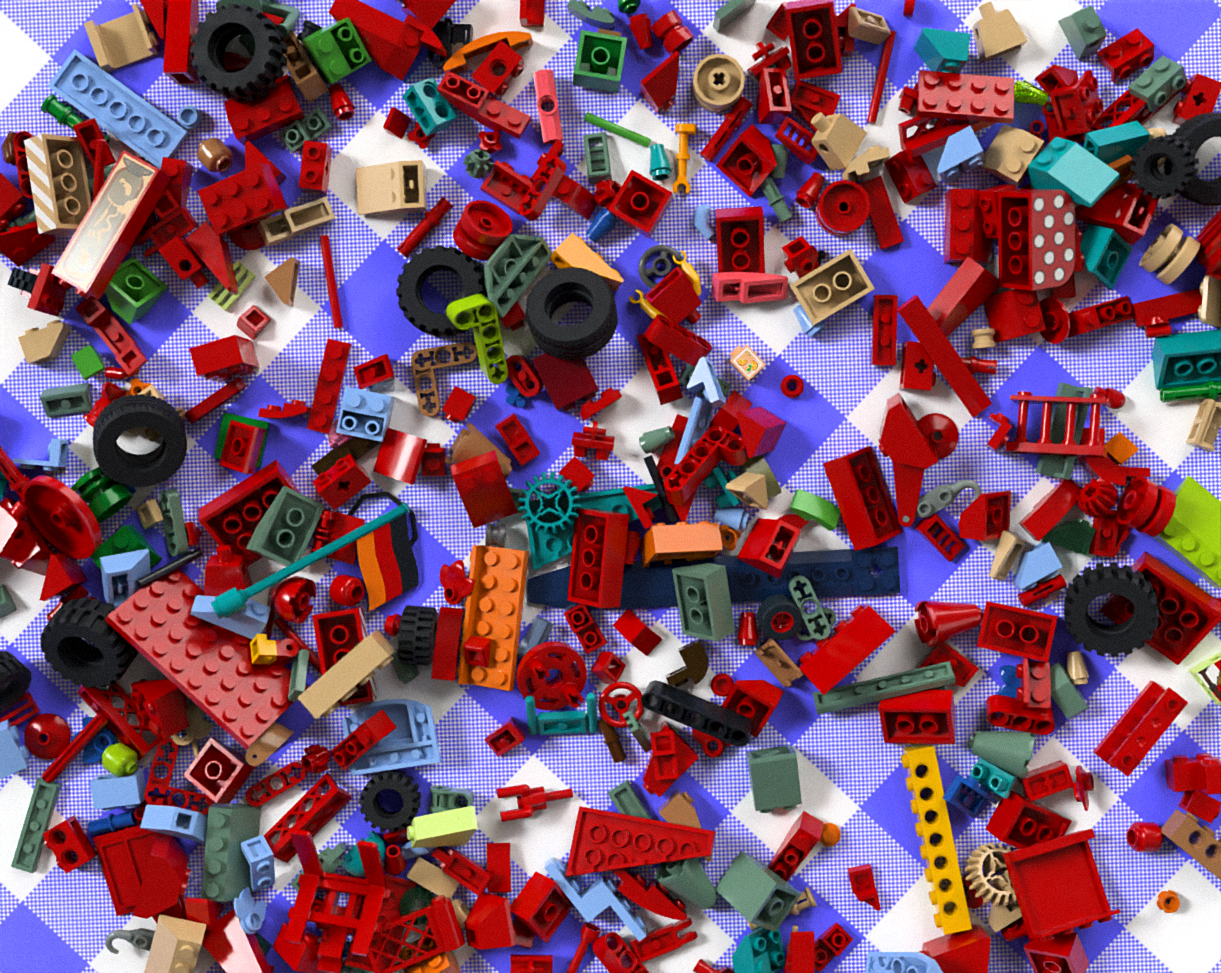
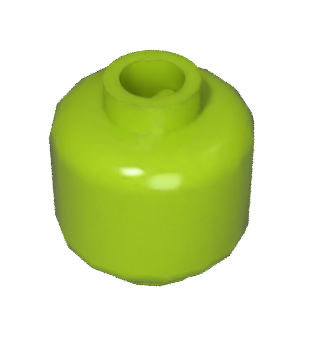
M123 743L109 745L102 754L104 769L116 777L131 775L138 767L137 752Z

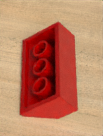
M871 446L823 463L826 476L831 484L833 495L839 506L842 519L855 551L876 546L902 533Z
M576 508V513L579 516L575 517L567 600L597 608L620 607L629 514Z

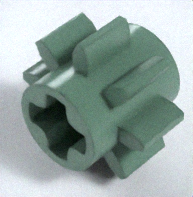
M481 149L471 150L469 155L466 154L463 162L466 166L465 171L471 177L477 179L486 177L487 173L492 171L494 163L490 162L491 156L489 153Z

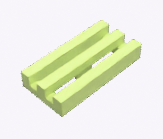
M239 261L233 264L235 273L239 268L241 269L235 276L237 283L245 274L248 275L238 287L239 293L236 296L233 294L224 304L222 301L230 291L225 288L217 298L216 296L224 287L219 281L207 295L226 312L256 278Z

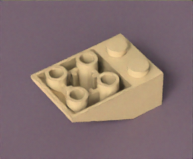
M422 160L397 161L356 168L358 215L428 211L426 165Z

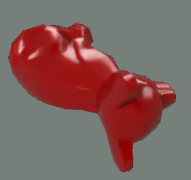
M109 381L101 387L102 397L95 402L90 413L83 415V418L89 425L94 427L100 412L114 400L126 396L127 390H121L118 385Z

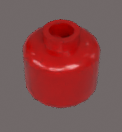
M346 574L338 575L330 585V597L337 604L355 606L364 596V585L357 577Z
M1134 822L1127 830L1126 839L1136 852H1157L1164 842V835L1160 827L1154 822Z

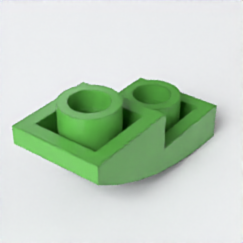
M801 489L795 491L789 508L804 520L814 519L829 531L836 528L841 513L840 509L829 501Z

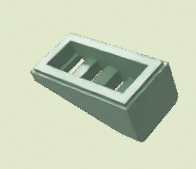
M606 132L583 135L589 184H598L603 179L607 181L609 178L612 181ZM603 142L601 146L589 147V144ZM604 152V154L590 155V153ZM605 161V164L592 165V163Z

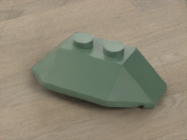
M509 234L484 265L488 300L496 307L499 318H503L550 260L552 252L543 237Z

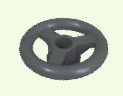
M656 245L643 253L639 260L638 272L641 280L647 287L653 289L657 285V283L652 282L648 278L649 276L654 274L667 276L671 272V263L667 259L668 253L672 256L674 255L677 261H683L677 250L667 245ZM656 252H661L660 257L654 260L652 267L645 269L648 258ZM659 264H664L666 266V269L664 271H659L657 269V266Z

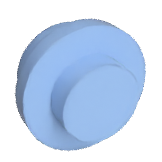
M185 106L178 113V121L181 126L191 130L201 124L202 115L196 107Z

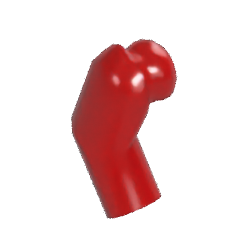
M107 367L104 372L105 377L123 380L132 377L123 368ZM138 369L132 376L137 375L140 372V369Z

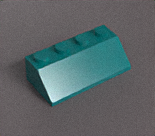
M1221 329L1156 337L1152 351L1156 389L1201 385L1209 380L1221 382Z

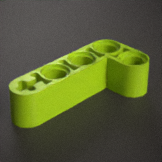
M475 294L450 303L446 309V315L455 327L460 330L473 328L481 371L493 384L503 383L508 377V368L496 307L483 294Z

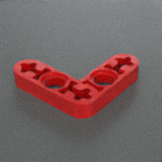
M171 738L161 740L156 748L144 792L145 801L150 805L174 806L171 801L172 796L176 793H181L185 796V803L179 808L186 809L189 803V795H193L192 801L198 802L201 798H204L208 808H203L202 812H200L197 806L191 805V810L203 815L208 814L209 806L213 803L207 795L169 787L179 747ZM167 742H170L171 747L174 748V752H170L167 758L172 759L171 764L165 761L157 762L158 756L163 758L164 750H161V746H165ZM159 765H164L168 768V775L163 779L157 778L154 774L155 768ZM155 788H158L160 794L166 795V790H170L171 793L167 800L168 805L162 804L165 799L157 798L156 802L151 801L152 797L148 796L149 791L153 792Z

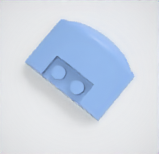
M385 699L362 706L355 710L349 718L346 717L342 720L345 738L382 709L397 727L350 766L352 776L441 762L430 705L410 699Z

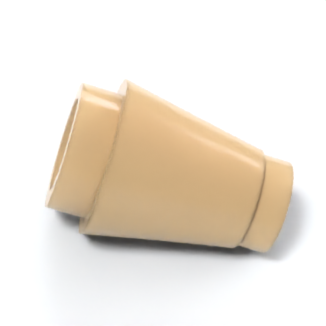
M1081 651L1067 653L1066 673L1073 685L1088 684V678H1090Z

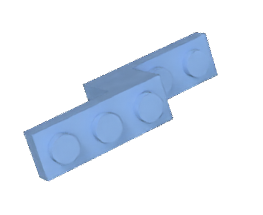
M551 857L545 862L544 868L587 922H590L608 906H611L639 942L646 937L647 925L640 915H634L631 911L632 906L625 897L621 898L616 892L618 889L611 879L606 880L604 876H601L581 892L582 888L577 880L565 876L567 869L560 860L556 861Z

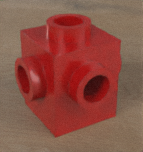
M802 236L782 247L787 259L784 261L790 274L794 272L799 279L820 267L816 259L819 257L816 248L813 245L810 246Z

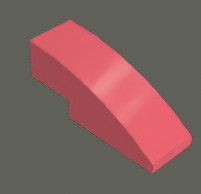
M753 272L713 273L711 295L717 302L740 300L743 304L785 300L787 297L788 277Z

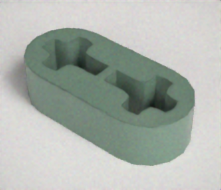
M822 607L824 613L831 614L828 618L831 628L836 622V615L832 609ZM816 617L807 619L808 622L813 620L816 625L813 632L817 631L819 634L823 632L822 629L825 625L817 624L816 621L818 620ZM802 628L796 633L797 637L801 640L808 641L813 639L811 634L807 636L804 633L800 634L799 632Z

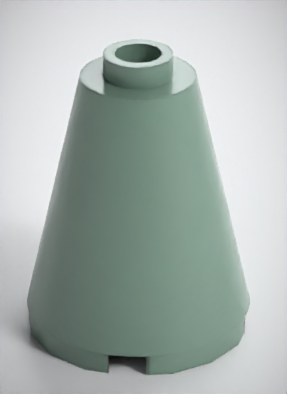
M976 730L975 735L970 734L968 748H972L971 753L1019 778L1025 779L1028 772L1026 767L1029 761H1031L1035 733Z
M698 858L666 862L659 865L655 876L661 885L701 910L711 909L716 905L718 893Z

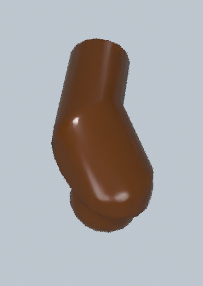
M10 130L1 146L3 160L7 164L10 163L13 166H17L13 145L16 133Z

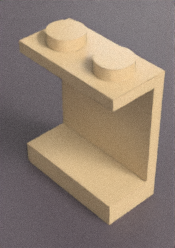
M137 4L132 5L134 12L98 25L93 20L84 23L99 67L107 73L159 54L157 49L159 45L158 38L154 31L151 32L148 25L151 23V20L146 11L142 10Z

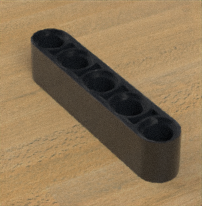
M654 680L649 682L641 699L642 705L646 709L734 746L743 747L747 745L754 728L753 722L748 717L676 687L669 686L661 681Z

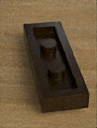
M350 436L311 467L319 476L349 453L358 461L382 442Z

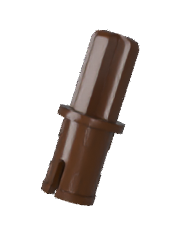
M603 718L599 719L597 724H599L605 739L603 743L607 744L613 761L618 763L625 760L626 754L619 740L620 734H617L615 727L607 724Z

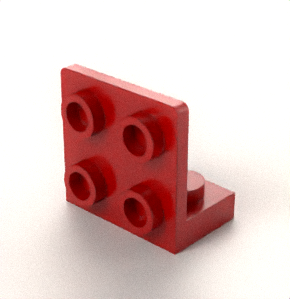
M1092 70L1085 71L1075 85L1053 89L1049 93L1061 137L1089 132L1104 110L1103 101L1099 99L1097 93L1098 82L1096 77H1093Z

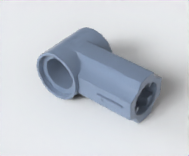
M535 616L526 637H523L518 647L517 657L522 659L533 647L545 643L554 624Z

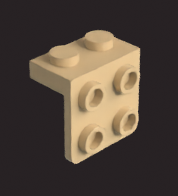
M1204 276V281L1200 284L1202 305L1199 306L1198 317L1203 324L1221 328V281L1212 276Z

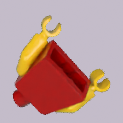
M681 251L684 260L679 262L673 255V261L678 266L646 295L641 290H635L640 294L638 301L629 296V300L632 303L640 304V308L653 320L657 314H661L677 324L686 319L692 325L701 318V314L696 310L701 304L699 299L702 292L700 277L691 263H687L686 253Z

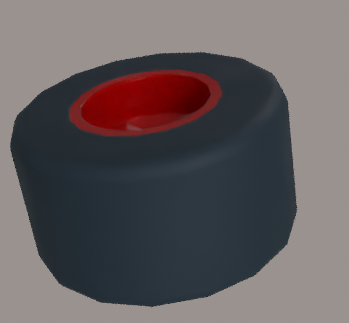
M776 594L769 596L762 601L758 608V623L763 632L773 640L782 641L789 639L801 628V612L795 602L786 595Z

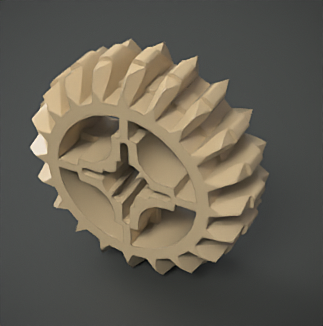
M989 842L986 845H980L977 850H973L971 856L966 861L969 865L965 867L964 871L970 874L965 880L972 882L969 889H976L975 897L982 895L983 903L990 901L992 906L1000 904L1001 907H1005L1008 904L1015 903L1017 898L1003 857V853L1010 852V846L1003 848L1001 842L995 845L993 842ZM1002 871L1000 875L991 877V875H993L994 873H999Z

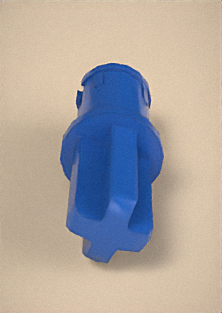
M134 810L117 815L111 813L108 817L92 820L88 823V830L91 834H97L110 830L116 832L118 828L134 826L137 824Z

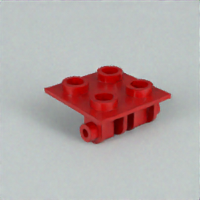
M324 509L317 524L311 553L364 525L365 520ZM356 541L326 557L354 565L357 556Z

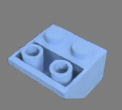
M971 126L948 137L937 169L943 183L946 181L951 183L958 180L962 176L961 173L967 170H977L983 166L982 162L986 161L983 149Z
M345 387L336 433L383 442L391 420L395 397Z
M148 548L100 557L103 593L106 602L113 605V608L116 609L140 589L136 580L151 573Z

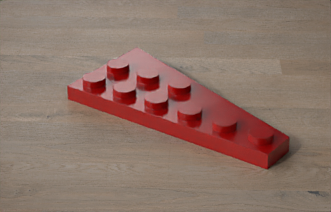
M579 806L565 876L570 877L712 856L716 832Z

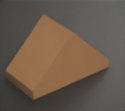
M292 257L264 277L281 301L291 307L294 305L300 261Z

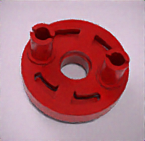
M550 641L533 647L524 655L517 668V686L524 699L529 695L534 697L535 708L557 710L567 705L575 708L579 707L578 700L580 703H583L581 692L586 683L587 670L582 657L572 646L563 642ZM558 669L557 676L553 680L546 681L544 675L549 678L550 673L548 670Z

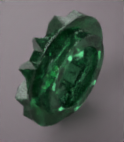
M423 887L410 888L400 899L399 911L401 916L417 911L411 910L416 905V899L418 902H425L421 906L422 909L432 903L431 900L435 897L428 889ZM426 914L417 917L413 925L426 924L428 921Z

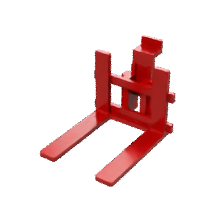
M292 829L291 837L304 875L300 874L298 895L294 907H290L287 915L290 920L284 940L285 942L300 944L307 921L316 923L317 928L324 929L317 952L319 959L317 969L323 972L340 973L343 964L342 953L347 935H354L355 930H357L351 949L352 954L368 956L374 933L380 934L382 923H377L383 900L389 901L391 890H388L377 843L358 840L357 848L366 879L333 874L323 871L311 832ZM317 888L326 889L320 912L311 911ZM341 892L350 894L347 907L337 906ZM364 896H366L361 918L358 919L363 904Z

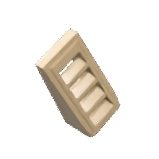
M1003 530L989 577L1005 581L1027 542L1017 535Z

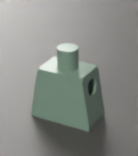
M1092 5L1081 8L1058 20L1077 60L1099 50L1107 36L1100 17Z

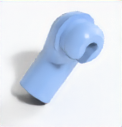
M703 204L695 210L694 226L706 240H709L716 232L708 224L711 208L709 205Z

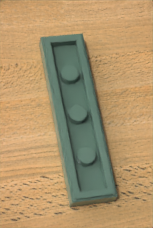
M42 777L37 778L11 867L32 874L36 872L44 846V836L42 834L49 829L61 789V783L55 781L47 783Z

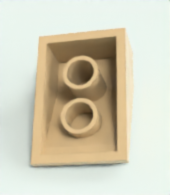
M851 248L789 285L813 326L875 289Z

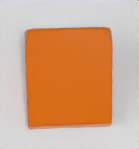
M1118 432L1104 444V447L1107 448V454L1116 464L1124 463L1139 450L1121 432Z

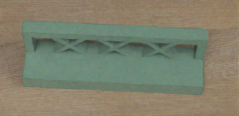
M1059 382L1055 396L1082 397L1083 393L1084 398H1090V394L1093 393L1094 389ZM1053 404L1050 431L1052 444H1061L1062 440H1064L1067 405ZM1077 405V420L1074 434L1076 445L1080 443L1089 406ZM1040 455L1035 473L1070 480L1076 457Z

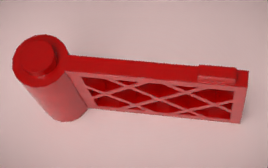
M444 895L437 896L431 900L432 903L429 906L382 924L379 935L384 937L379 949L370 946L368 954L374 973H393L444 951H452L463 946L465 939L451 899L449 897L445 898ZM426 914L428 923L424 931L414 927L415 919ZM401 925L407 928L402 940L390 935L393 927ZM429 928H431L432 934L428 933ZM410 930L422 934L417 946L405 941ZM425 936L434 939L437 946L429 951L420 948ZM388 939L400 943L394 955L383 951ZM403 945L414 949L412 957L407 960L398 957ZM372 951L377 952L375 958ZM380 955L391 958L392 961L389 967L379 971L376 963Z

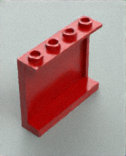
M1093 828L1003 853L1029 939L1039 938L1040 942L1054 939L1053 934L1067 935L1073 933V928L1079 926V929L1089 928L1093 926V921L1098 920L1099 923L1113 920L1111 915L1121 913L1120 909H1110L1088 843L1089 839L1096 838Z

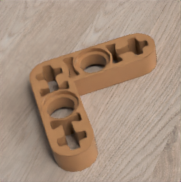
M462 342L418 350L412 354L411 366L419 409L423 415L434 417L441 410L435 369L474 362L478 357L477 348L474 344ZM466 346L470 350H474V353L470 354V359L462 355L458 356L459 361L455 362L456 355L453 348H457V352L465 351ZM443 350H447L451 354V359L448 363H441L438 359L439 353ZM430 352H434L435 366H432V361L425 362L424 367L416 364L419 355L422 354L424 358L432 357ZM424 377H429L432 380V387L429 390H422L420 388V380ZM434 392L435 396H430L431 403H436V407L432 409V413H429V410L424 409V405L428 403L427 397L422 398L421 394Z

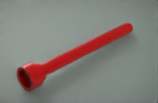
M584 922L580 930L581 942L566 973H577L589 944L597 940L601 930L597 926Z

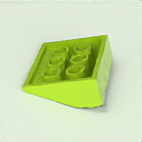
M1187 476L1174 491L1176 507L1171 520L1164 530L1158 535L1153 536V538L1211 586L1221 589V501L1193 478Z

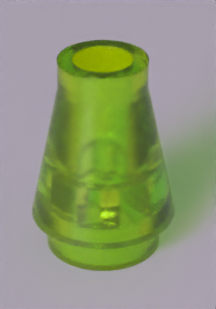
M1018 80L1015 83L1014 100L1016 103L1041 106L1046 104L1049 92L1043 91L1026 80Z

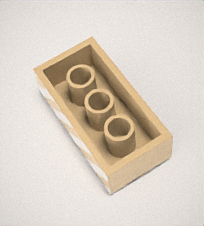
M41 133L24 140L38 233L73 236L92 205L83 147L78 137Z

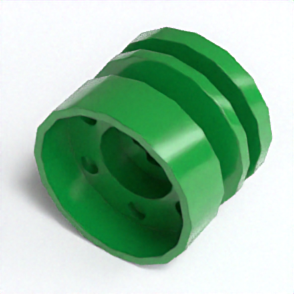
M100 467L84 474L71 487L86 504L89 503L88 507L94 514L98 524L116 514L133 498V494L126 485L119 483L112 486L115 481L109 478Z

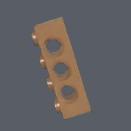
M1176 809L1161 827L1162 834L1221 880V838L1217 841L1214 838L1216 833L1205 825L1200 827L1197 824L1199 820L1188 811L1183 814Z

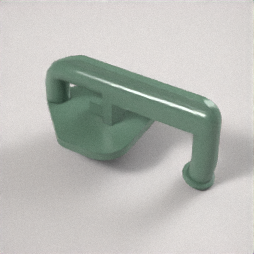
M218 0L216 3V8L222 5L228 8V5L237 3L239 6L244 4L261 13L266 12L284 18L285 21L277 25V29L282 32L284 37L289 35V32L300 17V11L297 8L270 2L269 0Z

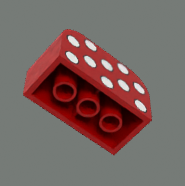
M1018 189L998 192L999 287L1034 291L1061 286L1071 277L1075 266V206L1067 192L1051 189Z

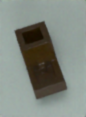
M699 639L678 648L685 666L665 675L669 686L674 684L676 687L682 686L688 682L687 678L692 677L696 685L705 677L708 670V658Z

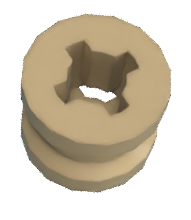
M995 328L971 330V335L974 337L972 349L995 348L996 342L993 341Z

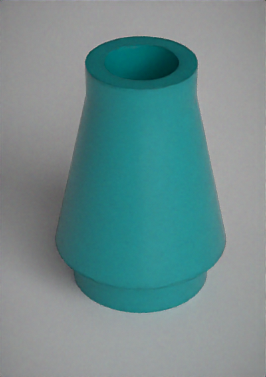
M654 144L650 146L649 174L652 176V179L661 181L670 178L672 168L665 153L664 145Z

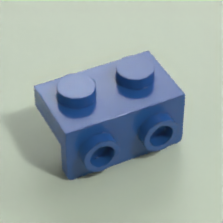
M958 774L943 796L944 800L974 819L986 800L995 805L998 802L997 799L991 796L993 791L980 785V782L970 776H967L965 779Z

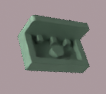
M1162 55L1128 86L1129 93L1145 101L1148 110L1154 113L1187 83L1184 67Z

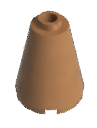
M468 422L466 424L467 430L463 428L450 448L453 454L451 457L447 456L445 462L453 465L495 450L506 479L513 468L510 465L511 460L473 424Z

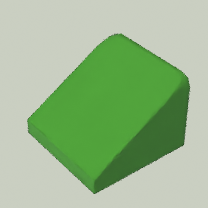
M88 345L71 355L73 362L85 381L105 370L100 353L92 345Z

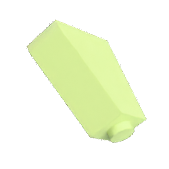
M475 806L414 817L410 826L407 827V838L411 840L412 848L467 845L477 830Z

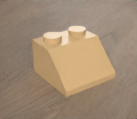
M1003 125L985 152L986 161L982 162L983 166L980 168L1009 184H1015L1018 189L1028 174L1027 166L1044 149V141L1023 129Z

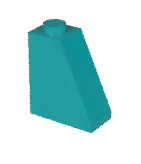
M1138 121L1086 133L1083 148L1108 165L1126 155L1133 158L1134 155L1138 154L1137 150L1149 141L1150 134Z

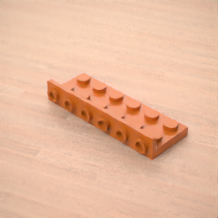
M473 545L470 552V573L467 578L474 579L475 585L472 593L465 599V619L462 623L463 638L459 648L461 654L460 665L457 669L458 684H472L506 691L514 690L529 551ZM470 636L491 639L488 667L466 664L463 644Z

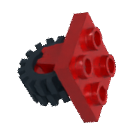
M43 262L40 271L29 268V271L26 272L13 267L7 284L22 290L21 295L30 298L27 305L28 308L58 317L59 312L64 307V298L67 290H69L68 287L58 282L60 279L58 276L51 273L54 266Z

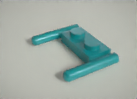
M589 693L586 696L587 713L585 711L541 712L539 715H536L534 697L531 695L527 696L525 704L529 734L586 733L588 730L591 733L597 732L595 694Z

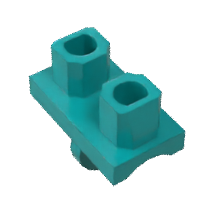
M721 465L715 467L712 470L713 472L704 481L710 490L719 484L725 492L715 497L719 507L724 508L731 504L733 506L739 504L740 500L725 489L727 483L738 477L734 469L727 472L731 478L729 481Z
M979 758L977 764H974L970 773L973 779L1003 798L1009 797L1011 787L1017 779L1011 773Z

